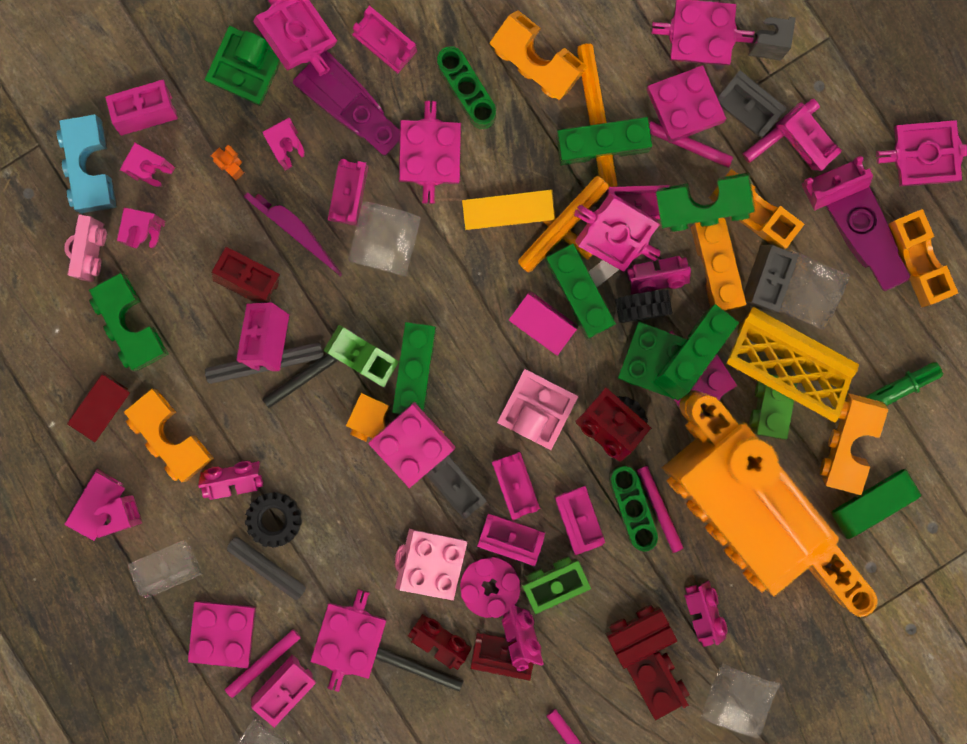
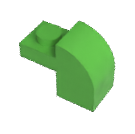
M340 325L323 350L382 387L386 385L400 362Z

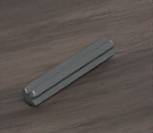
M234 537L228 544V552L294 600L300 599L305 592L306 587L239 537Z

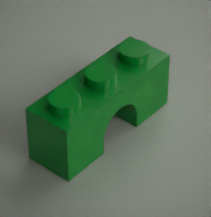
M648 117L557 130L556 134L560 166L589 162L593 158L606 155H619V157L649 153L652 148Z
M749 172L718 178L719 197L713 203L707 205L699 204L693 200L688 183L658 188L656 196L662 228L670 227V231L675 232L688 229V224L700 222L701 226L718 224L719 218L731 216V221L750 218L749 213L755 212V203Z
M574 244L546 257L545 262L558 287L564 292L586 340L616 325Z
M119 273L89 290L93 297L89 299V302L97 315L102 314L106 322L103 328L112 342L116 340L121 350L118 352V356L125 368L130 367L133 371H139L169 355L154 327L149 326L139 332H132L127 327L125 322L127 311L132 306L141 302L127 275Z
M714 304L701 316L688 334L689 338L685 344L669 360L654 383L677 401L684 397L693 388L739 322Z
M405 322L392 413L401 414L414 402L425 412L436 326Z

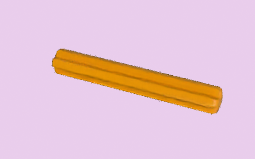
M595 176L518 259L519 265L525 271L532 272L580 220V218L574 215L575 210H579L578 206L583 205L585 208L590 209L609 189L608 183L600 176Z

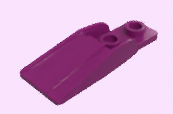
M327 50L322 52L321 57L330 67V70L326 74L319 76V73L310 62L293 80L294 86L336 121L360 138L363 137L381 155L386 156L399 143L400 130L384 116L383 110L368 91Z
M870 187L825 206L850 251L863 267L871 269L883 291H888L909 280L910 274L898 255V248L891 230Z
M247 192L244 195V198L336 274L340 277L342 276L340 270L309 228L292 212L281 205L273 206L269 209L272 204L260 194L253 197Z

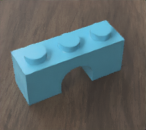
M94 114L60 120L61 130H57V139L59 146L64 148L66 159L62 160V169L65 177H69L71 189H67V198L70 207H74V210L81 214L116 208L112 178L106 174L89 175L85 166L86 160L91 153L107 149L102 119Z

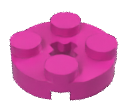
M487 557L476 560L466 568L462 575L460 583L461 597L468 609L478 616L485 618L501 617L510 611L508 605H515L519 599V577L514 567L501 558ZM491 579L496 580L495 586L499 589L498 592H491L490 595H486L482 583L484 581L490 582Z

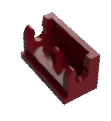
M225 247L211 272L214 282L255 303H270L271 294L274 289H277L280 277L279 273L228 247Z
M103 372L74 412L67 425L93 442H96L130 394L128 388Z
M477 632L470 669L531 681L534 663L530 662L528 669L524 671H517L516 667L512 665L508 648L517 642L516 640L510 643L504 637Z

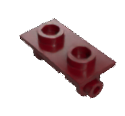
M424 614L420 616L416 625L408 634V637L412 639L411 643L427 653L431 651L433 646L437 647L438 651L435 653L434 658L449 669L453 667L458 670L472 647L466 644L464 639L451 634L442 628L438 621L428 618Z

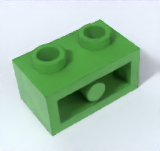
M757 381L755 397L758 398L756 410L753 409L751 412L749 427H753L752 432L755 435L787 440L794 400Z
M567 556L554 562V569L543 573L542 569H539L525 576L527 581L523 582L522 586L535 614L591 589L577 558L571 560Z

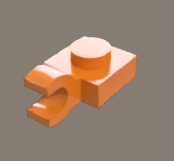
M230 145L225 147V151L219 147L211 155L213 162L221 170L229 173L236 181L244 174V171L239 167L243 162L237 157L238 153Z

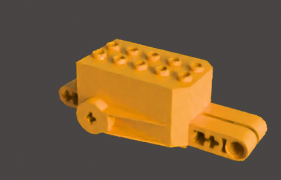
M692 390L682 397L679 403L680 411L688 421L685 425L686 429L695 440L662 467L669 477L666 481L683 499L687 498L686 506L703 523H707L704 527L708 533L722 546H726L723 551L733 563L737 564L742 570L745 569L742 574L751 585L756 587L761 593L766 590L774 597L808 568L832 599L856 616L863 617L871 614L877 605L875 592L836 545L839 539L838 536L778 464L774 449L766 442L758 439L746 423L738 424L715 397L697 390ZM703 410L711 415L706 417L700 413ZM830 563V564H831V569H832L833 571H831L830 569L826 568L825 566Z

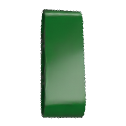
M454 46L443 48L437 56V64L441 76L470 122L478 129L490 128L496 120L494 102L463 53ZM447 57H455L459 60V65L454 69H447L442 63ZM463 82H471L475 86L474 92L469 95L462 94L458 88ZM479 107H486L491 111V116L486 120H479L475 117L474 113Z
M617 466L609 475V483L628 539L637 550L643 552L650 551L658 542V533L638 475L630 467ZM621 471H627L631 475V483L626 488L618 487L615 481L616 475ZM631 500H637L641 504L640 513L633 517L628 516L625 511L626 504ZM640 529H648L651 533V539L645 545H639L635 540L636 533Z
M905 468L863 491L862 495H857L838 506L831 514L845 538L850 539L916 501L922 494Z

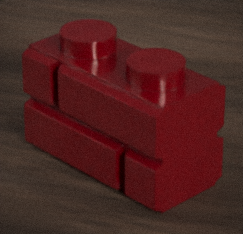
M648 605L636 612V618L628 622L623 618L608 626L610 631L605 633L623 669L678 642L659 606L653 608L652 605Z

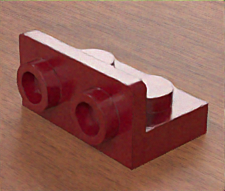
M605 388L575 421L586 436L593 438L603 447L607 455L616 458L619 462L631 454L651 430V427L608 388Z
M659 651L627 667L655 721L681 706L683 708L689 706L685 698L690 696L682 680L680 679L676 682L670 671L674 670L675 667L668 654L664 653L661 655Z

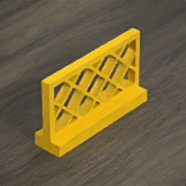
M752 307L737 331L738 336L726 363L825 418L836 422L840 417L851 380L857 373L859 364L761 310ZM764 351L769 361H761L756 352ZM747 353L752 363L737 357L738 354ZM791 366L796 375L788 376L784 367ZM774 368L779 378L770 375L766 369ZM810 381H818L823 390L816 391ZM794 383H801L806 392L803 393L797 390ZM828 397L834 408L832 409L823 404L820 398Z

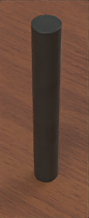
M326 354L262 398L268 408H271L339 360Z
M379 647L375 657L378 660L458 692L464 681Z

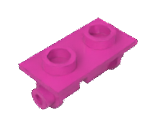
M676 256L659 260L660 270L655 271L653 261L632 265V268L627 269L628 279L631 281V295L652 292L668 287L677 289L690 283L691 268L688 267L687 258Z
M242 461L233 467L223 469L221 467H212L200 473L198 487L201 488L203 498L214 500L231 496V485H235L237 495L258 491V488L263 487V479L259 475L260 462Z
M709 580L705 581L698 588L697 585L686 587L684 597L690 615L698 613L702 615V618L692 621L698 642H702L703 647L714 644V641L716 645H719L726 639L727 625L725 619L720 617L717 605L719 601L716 590L713 587L711 588Z
M512 604L508 605L510 612L503 615L502 625L507 642L517 641L508 647L512 665L516 667L517 671L528 669L530 662L540 666L544 665L541 656V646L536 637L533 626L534 619L530 611Z

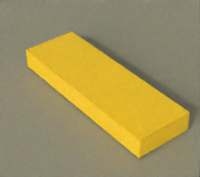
M552 190L462 200L465 230L556 220Z

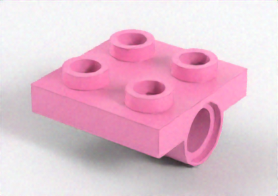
M78 214L75 235L70 236L64 245L65 253L70 258L68 276L88 282H94L95 276H98L100 273L101 258H98L100 246H104L107 231L103 228L104 223L91 216Z
M524 369L497 423L552 450L578 396Z
M409 529L406 544L401 545L395 555V568L399 572L395 588L400 591L454 600L467 541Z

